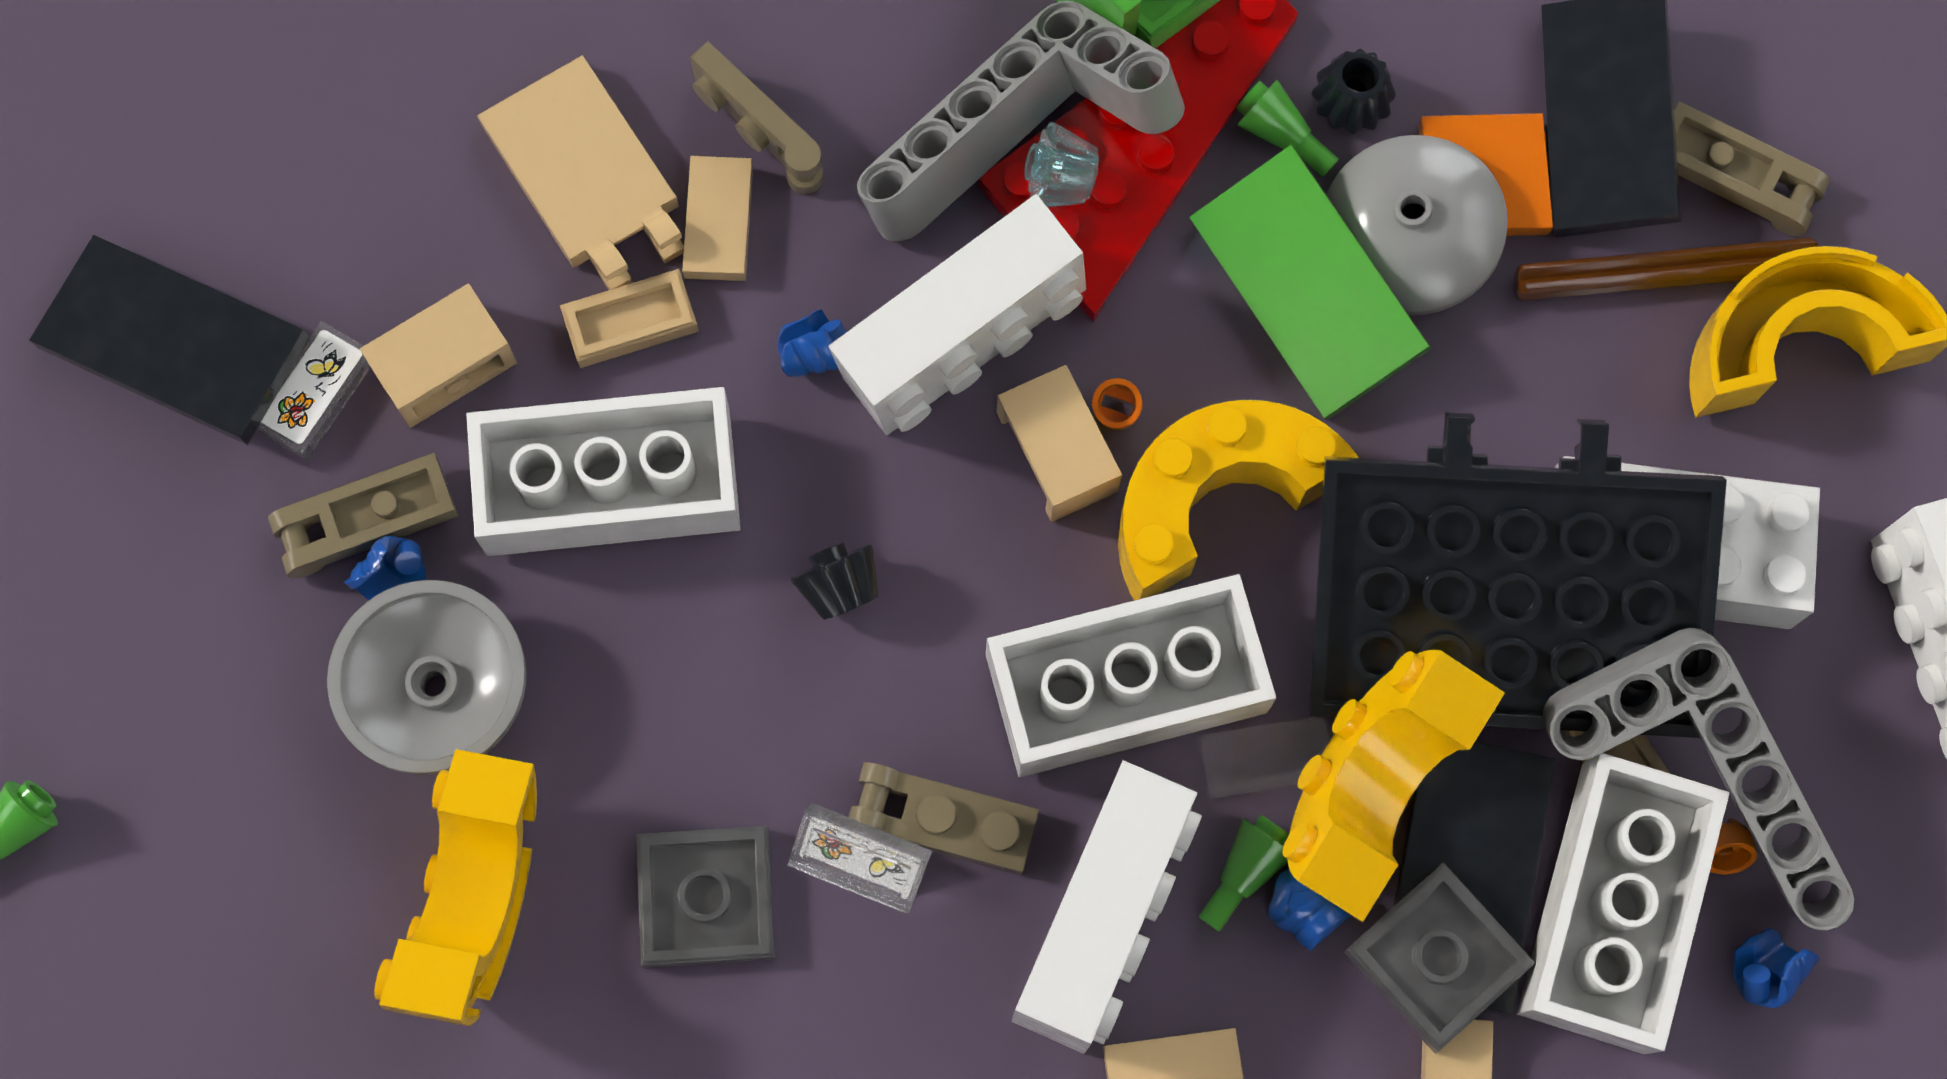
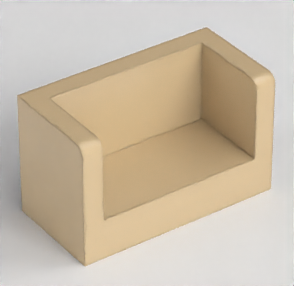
M469 283L360 348L361 353L409 428H412L517 364L508 342Z
M1067 365L998 395L996 413L1002 424L1009 422L1047 498L1045 511L1051 522L1119 491L1122 473Z

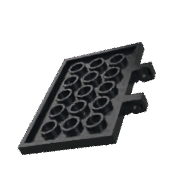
M1445 412L1443 446H1427L1426 461L1325 456L1309 706L1310 716L1336 717L1340 709L1349 700L1355 699L1359 702L1382 677L1393 669L1396 662L1406 652L1412 651L1417 654L1426 650H1441L1505 692L1485 726L1545 729L1542 719L1544 706L1548 699L1559 690L1679 630L1697 628L1714 636L1727 479L1723 476L1621 471L1622 457L1620 455L1607 454L1609 423L1598 419H1577V422L1580 424L1581 434L1580 443L1574 447L1575 459L1559 458V468L1488 464V456L1486 454H1473L1471 424L1475 421V417L1472 413ZM1698 649L1690 652L1682 662V675L1696 677L1705 673L1711 665V651ZM1647 680L1630 682L1621 692L1620 703L1628 707L1642 705L1649 699L1652 693V683ZM1584 710L1572 711L1561 721L1560 730L1586 732L1592 724L1593 715ZM1687 712L1639 734L1700 738Z

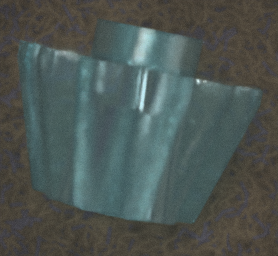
M1049 122L1047 129L1042 130L1040 141L1037 144H1032L1026 158L1024 175L1025 179L1030 181L1028 191L1031 192L1030 198L1037 194L1047 208L1084 204L1086 199H1089L1091 191L1095 186L1099 162L1098 148L1060 125Z

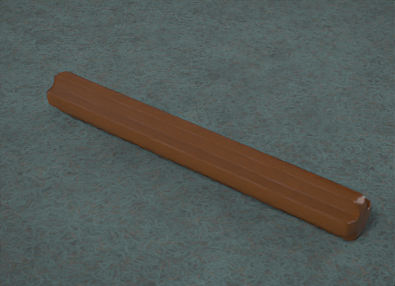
M1809 237L1527 263L1517 267L1514 273V285L1517 297L1524 301L1740 281L1752 270L1774 257L1797 249L1819 246L1815 239Z

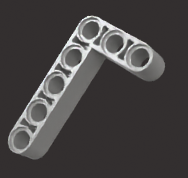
M1059 1L1050 4L868 166L859 177L857 183L858 194L876 229L884 239L889 241L911 239L926 228L1075 91L1138 131L1147 134H1158L1167 131L1181 120L1185 111L1184 101L1169 59L1159 50L1080 3Z
M1697 628L1679 630L1559 690L1548 699L1544 706L1542 717L1545 730L1553 745L1561 754L1570 759L1577 760L1595 757L1663 722L1687 712L1780 892L1803 924L1816 930L1837 928L1847 921L1854 907L1855 899L1852 888L1731 656L1710 633ZM1698 649L1711 651L1712 664L1705 673L1696 677L1682 675V662L1690 652ZM1635 680L1651 682L1652 693L1645 703L1636 707H1628L1620 703L1621 692L1627 684ZM1729 707L1742 710V720L1735 730L1726 734L1712 732V721L1721 710ZM1584 710L1593 715L1591 726L1582 735L1572 737L1559 732L1561 721L1570 712ZM1760 765L1772 768L1771 779L1763 788L1755 791L1742 789L1743 778L1750 769ZM1789 823H1796L1802 826L1801 835L1792 845L1786 847H1775L1772 845L1773 836L1781 826ZM1821 880L1831 882L1830 892L1826 898L1813 904L1802 902L1803 893L1809 885Z

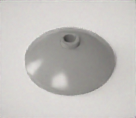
M1408 135L1376 143L1354 156L1340 170L1326 194L1408 315H1426L1440 312L1472 296L1490 278L1500 261L1505 247L1508 221L1507 208L1497 180L1477 156L1462 146L1445 139L1425 135ZM1411 203L1419 204L1425 210L1424 214L1417 219H1408L1403 216L1401 211L1406 205Z
M439 580L414 581L395 586L376 595L359 608L347 621L334 644L330 656L327 674L328 697L333 715L341 731L366 757L381 766L401 773L434 775L438 774L440 770L449 771L455 749L486 754L506 735L519 713L524 698L527 674L523 647L512 624L504 613L488 598L473 589L452 582ZM436 676L444 677L446 686L441 694L437 696L425 694V685L429 679Z

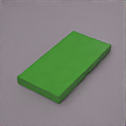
M1292 145L1189 217L1327 421L1432 350Z

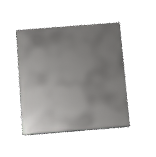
M768 826L636 834L641 966L643 968L775 959Z
M1444 863L1437 867L1344 951L1348 958L1434 1053L1439 1052L1535 964Z

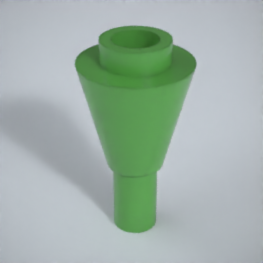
M1278 79L1269 88L1259 81L1236 107L1244 116L1236 126L1283 150L1292 145L1300 158L1322 177L1339 160L1338 157L1310 133V127Z
M26 780L22 785L13 781H7L0 792V861L58 825V820L52 812L56 807V802L49 793L32 781Z
M1263 815L1259 816L1254 825L1242 818L1220 877L1222 883L1198 917L1220 932L1244 897L1247 899L1288 864V859L1283 856L1282 851L1289 833Z

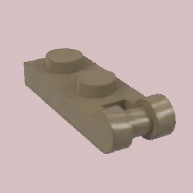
M707 41L690 56L695 79L692 86L696 94L713 111L718 112L723 108L737 121L735 124L736 130L750 147L757 152H761L765 148L787 168L788 185L793 191L802 195L813 194L818 191L824 179L819 145Z
M1679 101L1674 108L1678 176L1769 220L1772 226L1783 234L1793 237L1805 235L1813 219L1810 209L1814 202H1819L1823 199L1830 184L1829 177L1821 170ZM1778 181L1787 185L1791 191L1788 198L1773 191Z
M431 453L280 508L268 516V521L273 536L282 539L286 553L281 559L287 577L301 578L318 572L327 564L371 549L372 545L384 536L392 535L401 538L456 518L459 515L439 459L435 453ZM321 522L326 537L310 543L306 530L311 525Z
M870 762L863 763L858 782L864 785L858 806H851L847 819L848 823L898 843L1022 876L1039 809L902 773L884 765ZM889 793L907 798L901 819L887 816L883 813Z

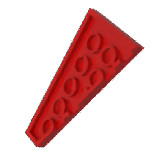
M1220 0L1156 48L1169 59L1185 105L1183 117L1171 129L1158 134H1147L1138 131L1086 98L978 179L979 189L1003 217L1035 194L1040 197L1083 252L1086 290L1080 293L1083 299L1079 306L1093 323L1121 278L1125 277L1136 261V256L1155 228L1159 227L1207 156L1209 148L1221 130L1226 128L1236 113L1238 104L1247 94L1255 80L1259 79L1295 26L1299 13L1288 0Z

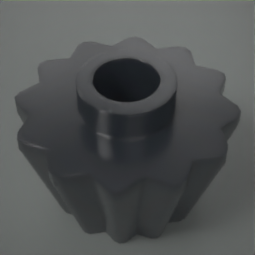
M1361 48L1354 53L1346 51L1333 58L1328 66L1317 73L1318 85L1313 88L1311 94L1319 102L1316 109L1317 114L1328 117L1332 128L1345 127L1351 134H1355L1361 128L1374 130L1379 119L1390 116V103L1395 99L1396 93L1386 63L1378 60L1375 52L1366 53Z
M844 542L836 544L809 556L812 568L791 577L794 586L824 620L851 611L878 597L872 545L847 552Z

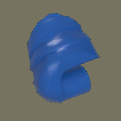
M819 309L801 318V320L784 325L777 339L782 371L788 377L797 378L808 376L810 373L825 374L827 370H838V366L828 346L847 332L841 320L829 321L823 310Z
M392 535L384 536L372 545L367 558L357 563L351 572V577L344 581V583L351 589H356L367 600H370L395 586L427 580L422 550L418 543L412 540Z
M1289 869L1281 872L1276 879L1274 895L1266 912L1269 919L1278 928L1292 933L1294 938L1304 948H1308L1309 951H1312L1337 927L1351 917L1348 912L1298 882L1292 876Z
M1767 927L1761 934L1744 940L1733 951L1732 977L1741 996L1748 1003L1759 1007L1779 1008L1791 1002L1798 986L1807 978L1820 958L1808 949H1802L1800 952H1797L1788 947L1783 942L1779 932L1771 927Z

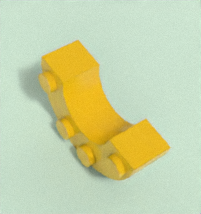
M1833 246L1809 247L1781 254L1764 262L1745 276L1716 309L1702 329L1694 348L1690 366L1689 388L1695 418L1755 404L1777 381L1774 354L1779 339L1794 332H1820L1841 339L1860 354L1871 375H1876L1932 361L1947 347V314L1935 297L1908 272L1901 276L1892 269L1876 262L1878 257L1876 255L1846 247Z
M1263 400L1227 401L1201 408L1182 417L1163 431L1147 448L1132 474L1126 492L1118 529V551L1123 577L1133 600L1158 595L1191 575L1198 555L1189 535V512L1209 491L1231 483L1258 484L1280 494L1297 511L1322 496L1325 456L1359 457L1350 445L1325 423L1308 413L1280 403Z
M1426 650L1417 654L1408 651L1401 656L1393 669L1382 677L1359 702L1351 699L1344 704L1332 725V731L1335 734L1322 755H1316L1308 761L1298 779L1297 786L1303 792L1292 820L1289 836L1284 843L1282 851L1283 856L1288 859V866L1292 876L1298 882L1363 922L1399 865L1393 857V837L1399 818L1411 795L1424 777L1442 759L1458 750L1471 749L1505 692L1441 650Z
M455 749L449 771L440 770L433 788L432 807L437 809L439 846L438 853L431 856L425 873L424 892L428 893L429 896L422 916H414L406 940L398 939L393 959H384L376 977L374 996L376 1000H380V1007L387 1011L471 1026L480 1018L481 1010L472 1008L476 999L491 1000L497 987L519 920L533 850L522 847L523 820L534 822L536 819L537 782L534 764Z

